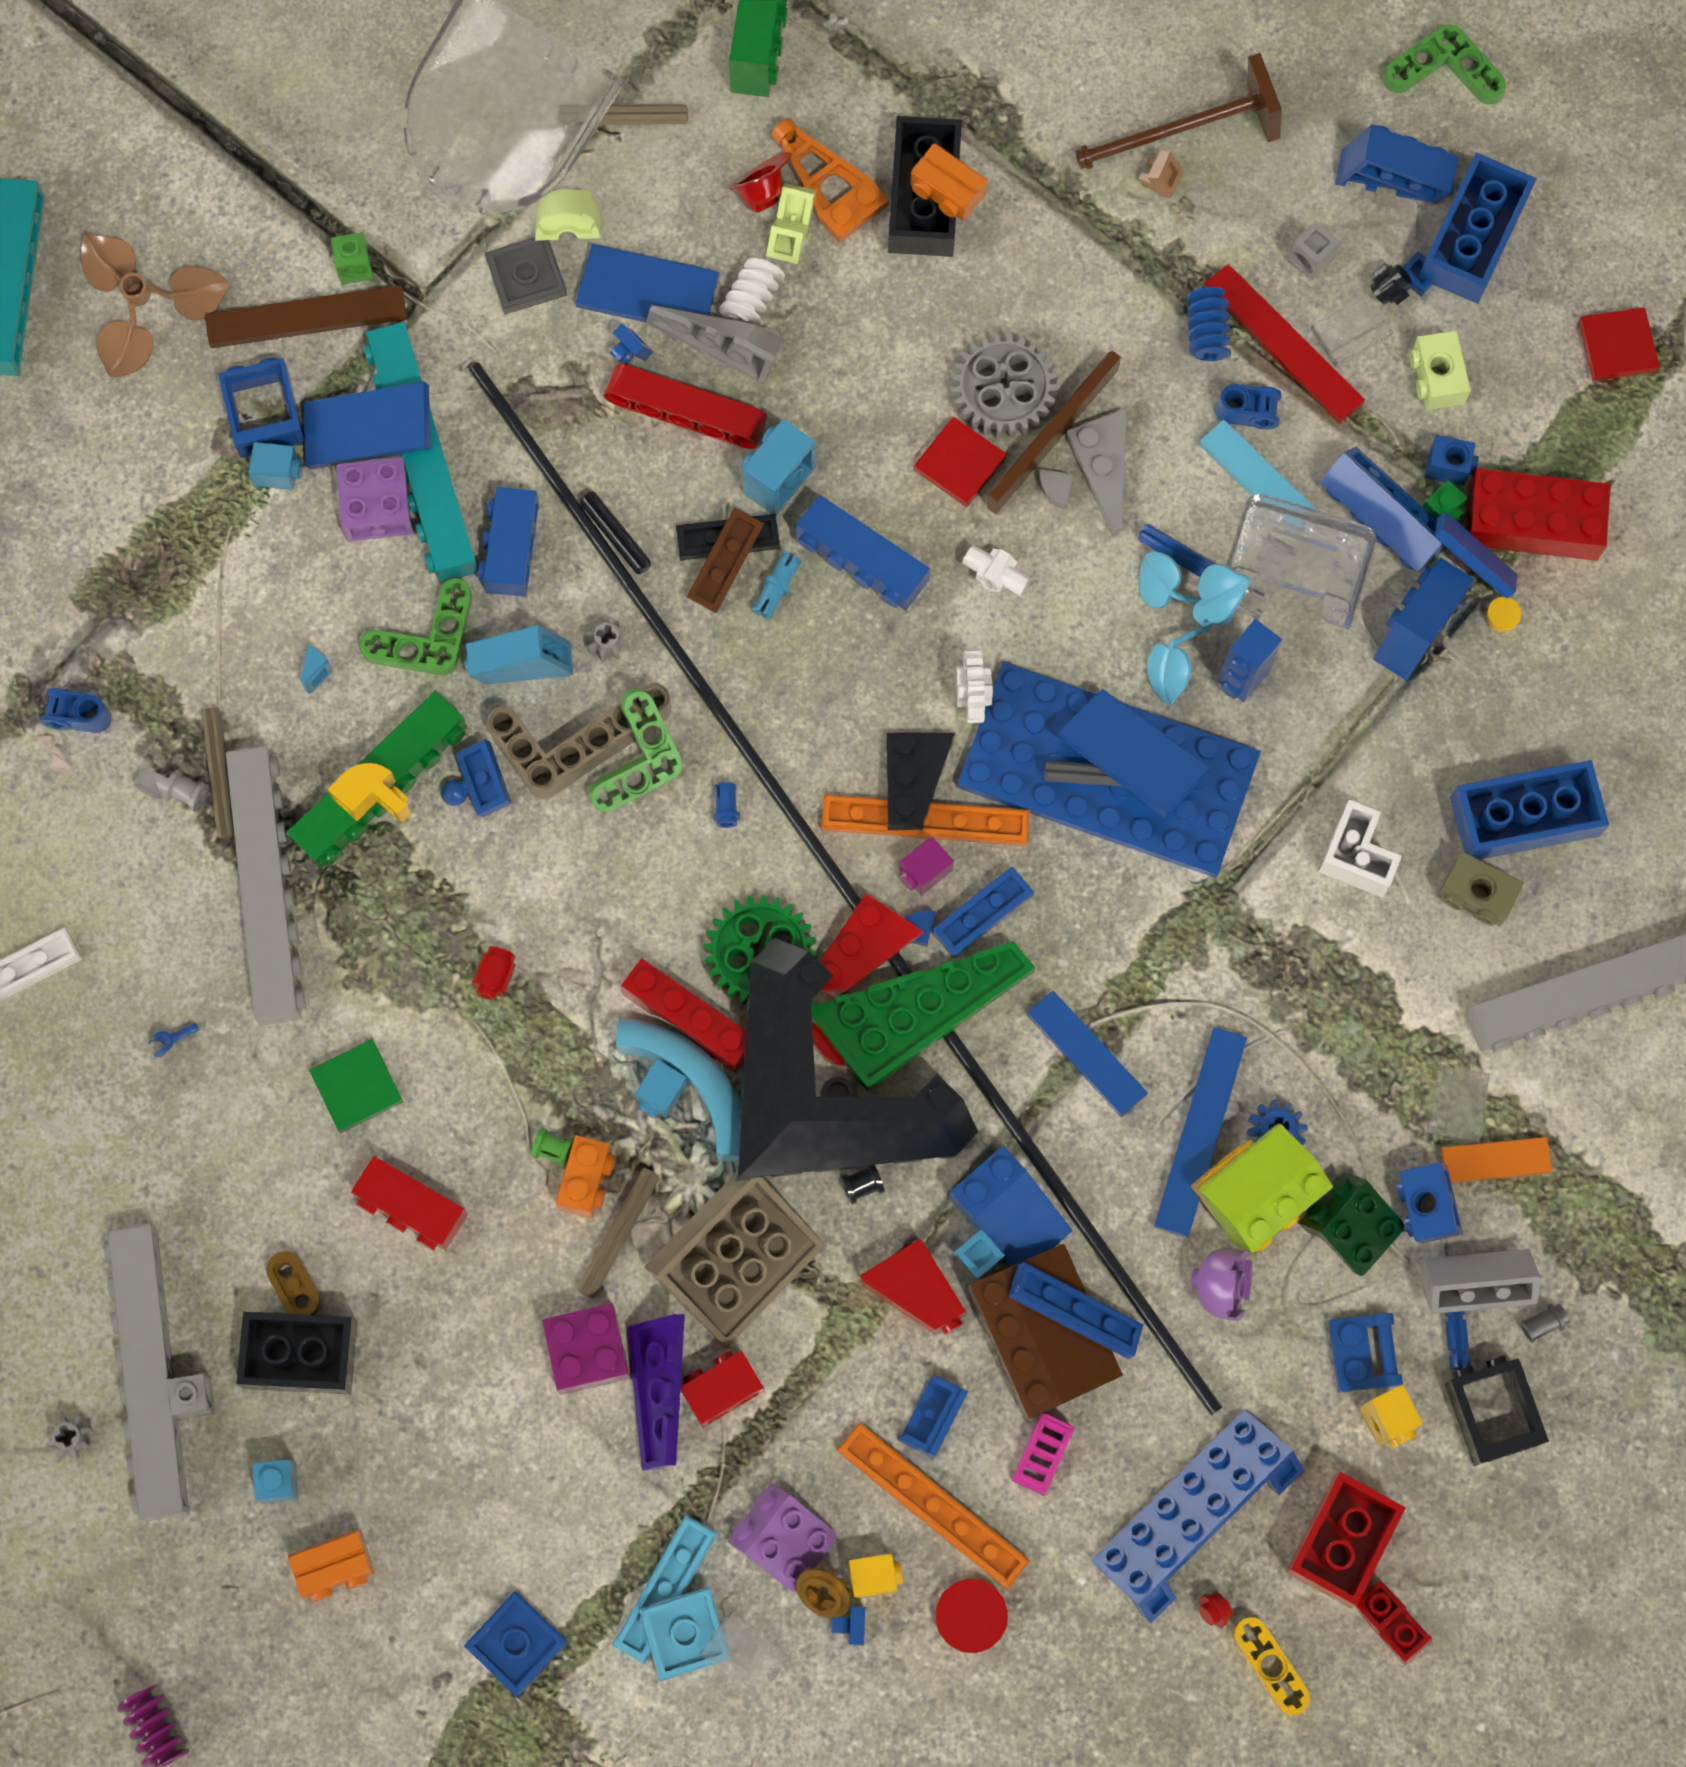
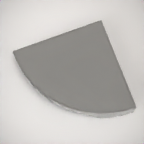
M1040 469L1039 484L1045 495L1055 506L1067 509L1073 475Z

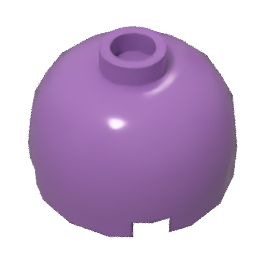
M1218 1249L1204 1258L1200 1269L1195 1268L1193 1270L1191 1287L1197 1290V1298L1203 1309L1212 1316L1233 1321H1240L1243 1318L1246 1310L1239 1308L1243 1298L1244 1300H1249L1252 1286V1261L1245 1260V1257L1250 1255V1252L1239 1249Z

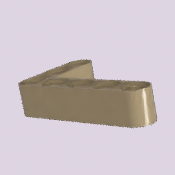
M658 683L643 687L642 689L652 699L660 698L664 701V704L657 709L663 721H665L671 713V700L668 690ZM638 697L632 699L634 705L629 709L634 708L641 719L647 718L641 707L645 700L641 701ZM620 704L546 754L511 708L505 706L497 707L489 713L487 718V725L493 741L530 792L540 799L553 797L636 740L630 727L624 728L619 725L620 720L625 718ZM502 721H509L513 724L505 732L495 729ZM648 726L644 730L643 735L652 730L653 728H655L656 726ZM597 736H604L608 739L607 743L601 747L593 746L591 741ZM522 747L532 750L531 754L526 758L516 757V751ZM568 755H576L580 758L579 762L573 766H567L562 763L563 759ZM540 774H548L552 777L545 785L534 783L535 778Z

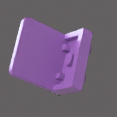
M771 1483L768 1489L759 1494L755 1501V1506L746 1518L737 1523L733 1530V1535L727 1542L753 1560L787 1589L794 1592L797 1591L796 1582L798 1577L807 1567L813 1569L816 1567L835 1541L836 1533L789 1493Z

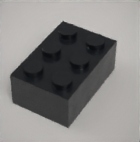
M243 1311L236 1385L250 1390L351 1395L358 1322L352 1317Z

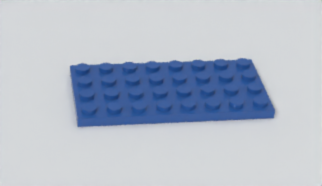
M1003 662L993 687L992 705H988L985 708L984 723H980L957 788L1016 809L1030 810V814L1217 878L1261 751L1124 704L1209 767L1208 775L1166 818H1163L1122 786L1046 781L1044 779V767L1047 761L1092 764L1058 738V733L1096 694Z

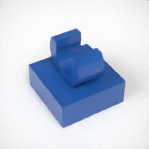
M623 323L613 332L621 341L610 351L611 355L618 362L621 361L626 365L634 356L646 361L653 353L652 349L631 328Z
M851 1606L850 1618L832 1617L831 1633L849 1634V1646H864L866 1607Z

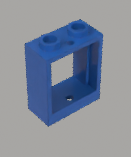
M266 358L261 360L259 364L247 367L233 366L227 369L226 372L218 373L234 444L240 458L252 455L254 442L285 446L305 443L294 391L284 358ZM281 381L290 420L243 431L234 392Z

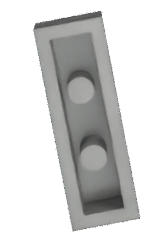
M1530 1249L1423 1259L1422 1288L1431 1314L1538 1304L1540 1275Z

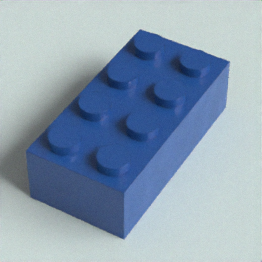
M1476 152L1424 261L1418 278L1424 281L1427 280L1435 286L1479 304L1537 178Z
M1592 760L1458 785L1450 797L1464 853L1478 860L1600 837L1609 826Z

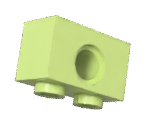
M1457 330L1418 336L1413 349L1409 351L1411 368L1417 370L1419 380L1416 381V391L1418 398L1424 400L1425 409L1433 410L1465 405L1471 389ZM1431 368H1440L1445 374L1438 375Z

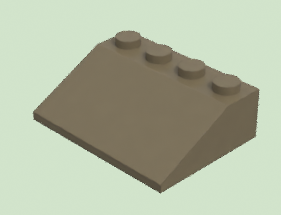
M735 1173L644 1268L727 1348L826 1245L762 1177L736 1181Z

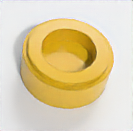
M1496 598L1491 602L1486 611L1488 625L1493 630L1502 633L1512 631L1518 625L1522 616L1519 604L1512 598Z

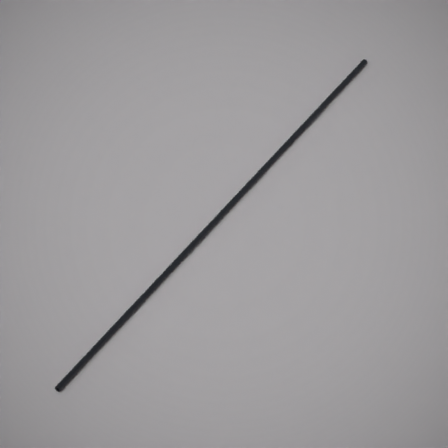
M480 363L472 365L469 369L472 376L854 912L861 901L859 895ZM900 953L891 960L888 959L899 977L913 973ZM955 1030L943 1037L947 1045L1209 1414L1213 1415L1223 1407L958 1034Z

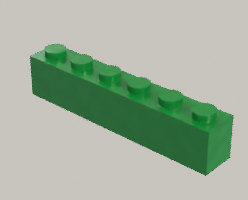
M433 691L357 765L373 763L389 769L396 781L389 789L396 786L403 793H406L414 786L417 781L416 777L424 769L430 770L439 762L440 754L449 745L455 746L462 740L467 729L465 719L437 691ZM328 792L286 834L290 841L314 865L321 869L326 864L328 866L333 864L341 856V849L349 841L352 840L354 842L366 832V825L375 816L377 818L383 816L387 810L376 802L356 821L332 799Z

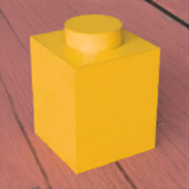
M892 1554L848 1560L853 1599L897 1593V1584L903 1583L901 1562H893Z

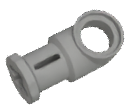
M143 768L134 782V785L145 794L156 799L165 797L170 800L175 798L189 805V809L194 812L202 807L209 791L208 784L204 782L198 784L184 777L183 772L176 770L169 778H166L154 771Z

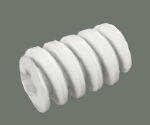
M749 258L746 260L744 269L738 274V280L732 284V291L727 293L726 301L719 307L722 317L746 323H759L761 318L756 312H766L767 307L762 301H772L773 295L768 290L777 291L779 289V284L775 280H784V272L776 265L764 259Z

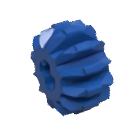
M1272 1100L1270 1110L1265 1105L1260 1104L1257 1107L1259 1115H1250L1248 1121L1255 1127L1248 1128L1246 1135L1258 1137L1254 1141L1255 1143L1270 1130L1274 1123H1279L1303 1146L1306 1140L1299 1134L1306 1132L1308 1128L1306 1124L1296 1123L1303 1116L1301 1111L1293 1115L1289 1113L1292 1108L1291 1103L1287 1102L1283 1109L1280 1110L1278 1101Z

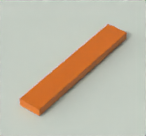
M824 794L821 831L925 839L933 836L934 839L1027 846L1030 810L932 803L923 830H888L887 799Z
M860 1422L838 1448L837 1452L1006 1590L1010 1588L1030 1562L1026 1556Z

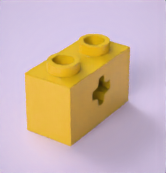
M1404 1385L1373 1398L1359 1407L1379 1447L1389 1443L1391 1449L1417 1437L1415 1429L1424 1425Z

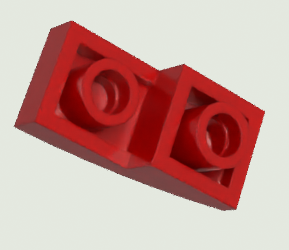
M1381 1580L1361 1597L1358 1605L1355 1607L1404 1665H1407L1432 1642V1637L1406 1611V1606Z

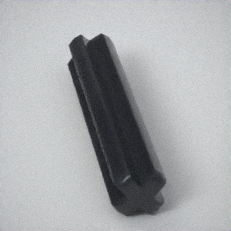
M590 491L580 499L581 506L636 574L640 575L651 567V560L596 492Z

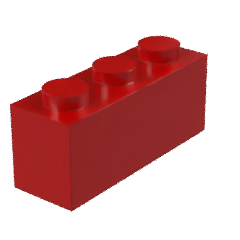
M375 1156L372 1157L351 1191L352 1195L358 1199L355 1204L357 1207L373 1216L376 1211L388 1217L385 1223L401 1233L409 1229L418 1234L416 1241L432 1251L437 1246L446 1251L468 1216L463 1207Z

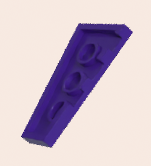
M672 1314L628 1326L642 1471L657 1470L676 1465L685 1314Z

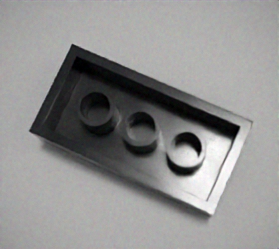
M897 116L888 253L953 257L956 216L951 218L945 215L940 210L939 204L931 198L923 199L919 197L912 189L911 172L933 144H937L960 160L962 120Z

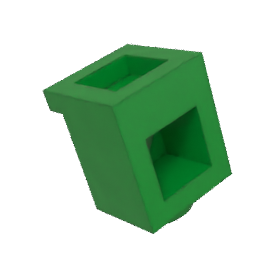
M1447 480L1425 501L1423 508L1436 520L1446 511L1459 523L1466 516L1462 508L1468 497Z

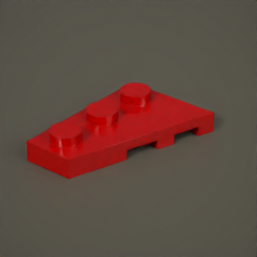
M866 893L819 961L834 975L823 991L833 998L848 993L870 976L875 969L888 959L891 960L913 940H917L925 933Z

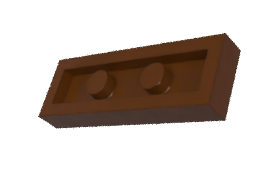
M734 507L687 598L717 614L764 523Z

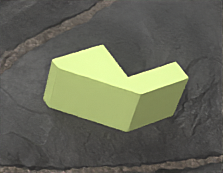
M784 183L777 218L771 226L766 257L795 264L799 263L811 222L816 190Z

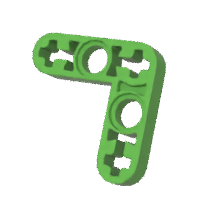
M1452 24L1440 27L1393 60L1388 65L1384 76V84L1387 89L1394 93H1403L1446 64L1470 92L1484 104L1497 103L1502 98L1506 88V80L1469 37L1459 27ZM1444 38H1445L1446 40L1454 39L1455 42H1454V44H1452V43H1450V42L1447 43V44H1444V43H1443V39H1444ZM1419 53H1427L1431 56L1433 62L1423 65L1417 62L1415 56ZM1465 58L1473 59L1478 64V68L1471 71L1466 70L1462 67L1461 61ZM1409 65L1410 70L1407 71L1404 80L1401 77L1393 78L1394 73L1401 75L1407 70ZM1485 84L1487 86L1494 84L1496 86L1495 91L1493 89L1485 90Z
M459 578L450 579L443 584L440 590L430 639L381 630H371L366 632L360 640V649L364 658L376 665L435 675L451 674L459 663L472 604V593L469 585ZM456 589H461L464 597H458L456 612L451 610L453 603L451 596L448 594H454ZM447 619H453L459 623L458 630L451 635L440 631L441 624ZM376 640H380L382 647L392 649V642H395L393 647L394 657L391 658L389 650L378 649L376 654H372L368 645L372 646ZM404 646H416L419 649L417 657L409 661L402 659L400 651ZM425 648H429V655L440 657L442 652H447L448 658L451 660H445L443 665H438L436 658L426 656L427 663H423L425 660Z
M634 687L628 689L621 697L620 705L643 756L591 783L588 789L589 801L601 812L613 811L676 778L682 770L681 757L654 700L641 688ZM638 697L641 701L645 700L641 707L647 718L641 719L634 708L629 709L634 705L632 699ZM648 726L659 727L660 736L655 742L647 743L643 740V732ZM665 756L672 760L669 763L670 769L667 771L659 767L662 764L661 758ZM649 764V766L652 769H655L652 771L656 775V777L653 779L651 778V774L645 768V765ZM633 771H641L644 775L642 784L636 788L627 786V776ZM616 780H619L620 786L625 790V793L622 795L616 789L618 788L614 783ZM602 788H606L608 792L612 791L608 794L610 800L604 802L601 798L597 799L601 796L600 790Z

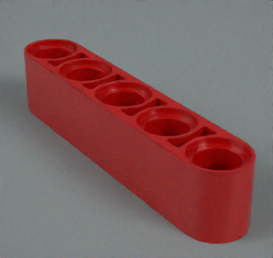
M625 364L615 365L603 395L608 402L618 407L746 449H755L768 419L767 414L756 407Z

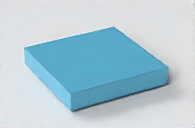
M709 1586L638 1608L659 1681L731 1659Z

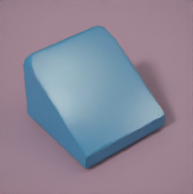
M309 645L300 681L308 694H312L332 673V668L328 659L312 645Z

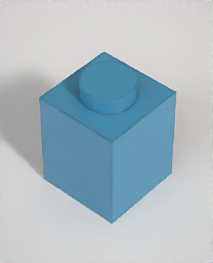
M254 442L248 474L254 486L294 490L295 479L301 478L302 459H298L294 446Z
M657 1059L634 1094L636 1101L640 1103L637 1108L654 1119L657 1115L666 1119L688 1086L687 1077Z
M288 1459L253 1463L255 1501L265 1504L299 1500L295 1462Z

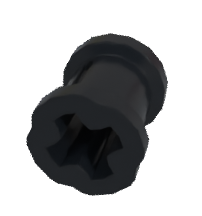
M875 1165L848 1176L846 1173L840 1175L851 1205L856 1204L857 1199L871 1193H885L881 1177Z

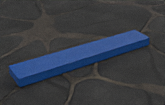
M1215 1027L1212 1030L1154 1228L1185 1238L1189 1237L1200 1200L1190 1185L1209 1170L1247 1037Z

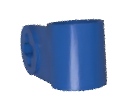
M1230 384L1221 392L1215 408L1216 416L1220 421L1225 420L1229 425L1251 426L1267 430L1274 429L1279 426L1280 421L1277 416V403L1281 400V391L1273 387ZM1225 401H1235L1239 408H1232Z
M60 688L47 689L46 696L49 699L45 715L41 716L40 719L42 725L56 730H75L90 733H100L109 727L111 713L96 695L72 692ZM98 708V712L93 718L86 719V715L91 709Z

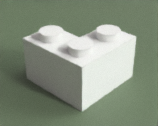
M1348 800L1318 872L1383 898L1390 888L1402 856L1369 843L1381 812Z

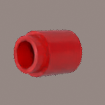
M489 946L488 952L483 953L472 981V986L477 989L476 994L492 1001H495L497 996H505L516 964L513 963L516 956L513 953L496 946Z

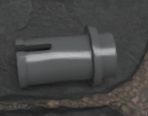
M1549 1304L1547 1310L1520 1322L1525 1336L1531 1343L1556 1329L1564 1330L1565 1325L1570 1323L1569 1317L1561 1304L1555 1306Z

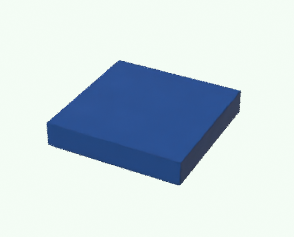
M514 1591L464 1647L518 1698L566 1646L568 1641L523 1597Z

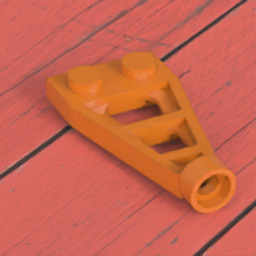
M791 118L782 120L773 129L771 136L781 146L783 153L790 152L792 154L788 163L800 186L816 190L813 211L820 223L838 243L842 242L889 206V198L869 176L804 133ZM810 152L816 154L826 163V166L813 176H810L800 163V160ZM831 175L839 176L848 182L852 188L834 203L828 202L820 189V183Z

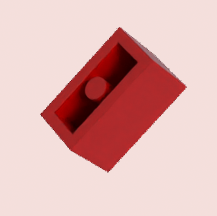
M730 1350L714 1360L716 1366L708 1371L703 1372L700 1368L683 1378L685 1384L681 1386V1393L702 1429L765 1392L763 1385L742 1350L736 1354L733 1350Z

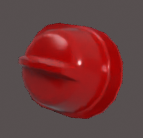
M785 152L764 161L750 171L741 181L730 186L728 189H736L742 201L747 206H750L755 213L772 207L778 201L782 191L781 167L790 160L792 154Z

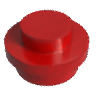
M1216 1591L1212 1594L1206 1593L1199 1599V1612L1204 1621L1211 1626L1215 1625L1219 1628L1226 1626L1228 1619L1233 1615L1228 1601Z

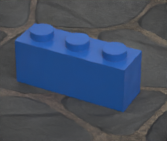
M496 487L495 498H489L487 515L488 518H492L490 530L485 529L483 537V549L487 550L486 561H481L479 566V581H483L486 593L527 597L539 510V499L535 490Z
M1256 618L1229 648L1217 681L1221 684L1220 687L1226 695L1233 699L1238 698L1242 702L1247 700L1269 674L1283 640Z

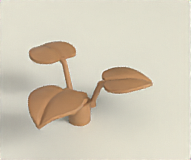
M87 233L83 236L81 264L88 282L94 288L103 292L112 291L119 283L120 291L128 302L130 325L123 321L110 322L100 330L97 337V352L110 377H123L136 372L146 364L152 354L153 338L151 333L144 328H135L137 324L136 306L146 304L150 299L151 293L168 299L175 298L174 306L181 316L189 320H202L206 318L205 314L214 313L229 290V283L223 276L207 268L196 266L184 267L172 274L170 285L173 292L159 289L153 284L148 285L140 274L133 273L136 268V255L128 243L115 237L97 236Z

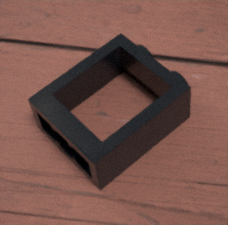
M1506 1355L1486 1361L1488 1368L1474 1372L1473 1366L1465 1367L1452 1372L1454 1379L1444 1383L1473 1466H1478L1549 1442L1519 1358L1508 1361ZM1509 1372L1531 1432L1484 1447L1463 1386Z

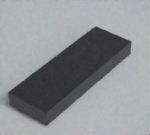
M776 514L751 516L764 523V526L749 553L780 549ZM728 519L676 525L680 561L708 558Z

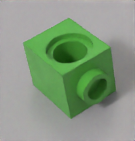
M364 232L331 238L335 265L341 285L374 279Z

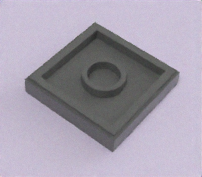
M534 237L485 252L486 261L505 315L568 296L549 240L535 241Z

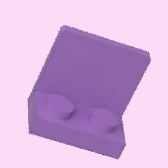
M402 457L344 463L336 466L341 527L347 542L414 534L413 520L408 506L405 465Z

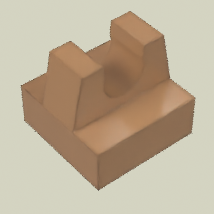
M1160 150L1157 157L1148 158L1146 163L1151 170L1149 174H1141L1139 180L1144 187L1155 190L1160 197L1171 198L1183 173V169L1171 151Z

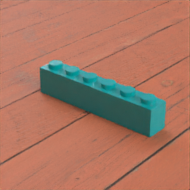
M0 178V375L19 376L45 198L38 181Z

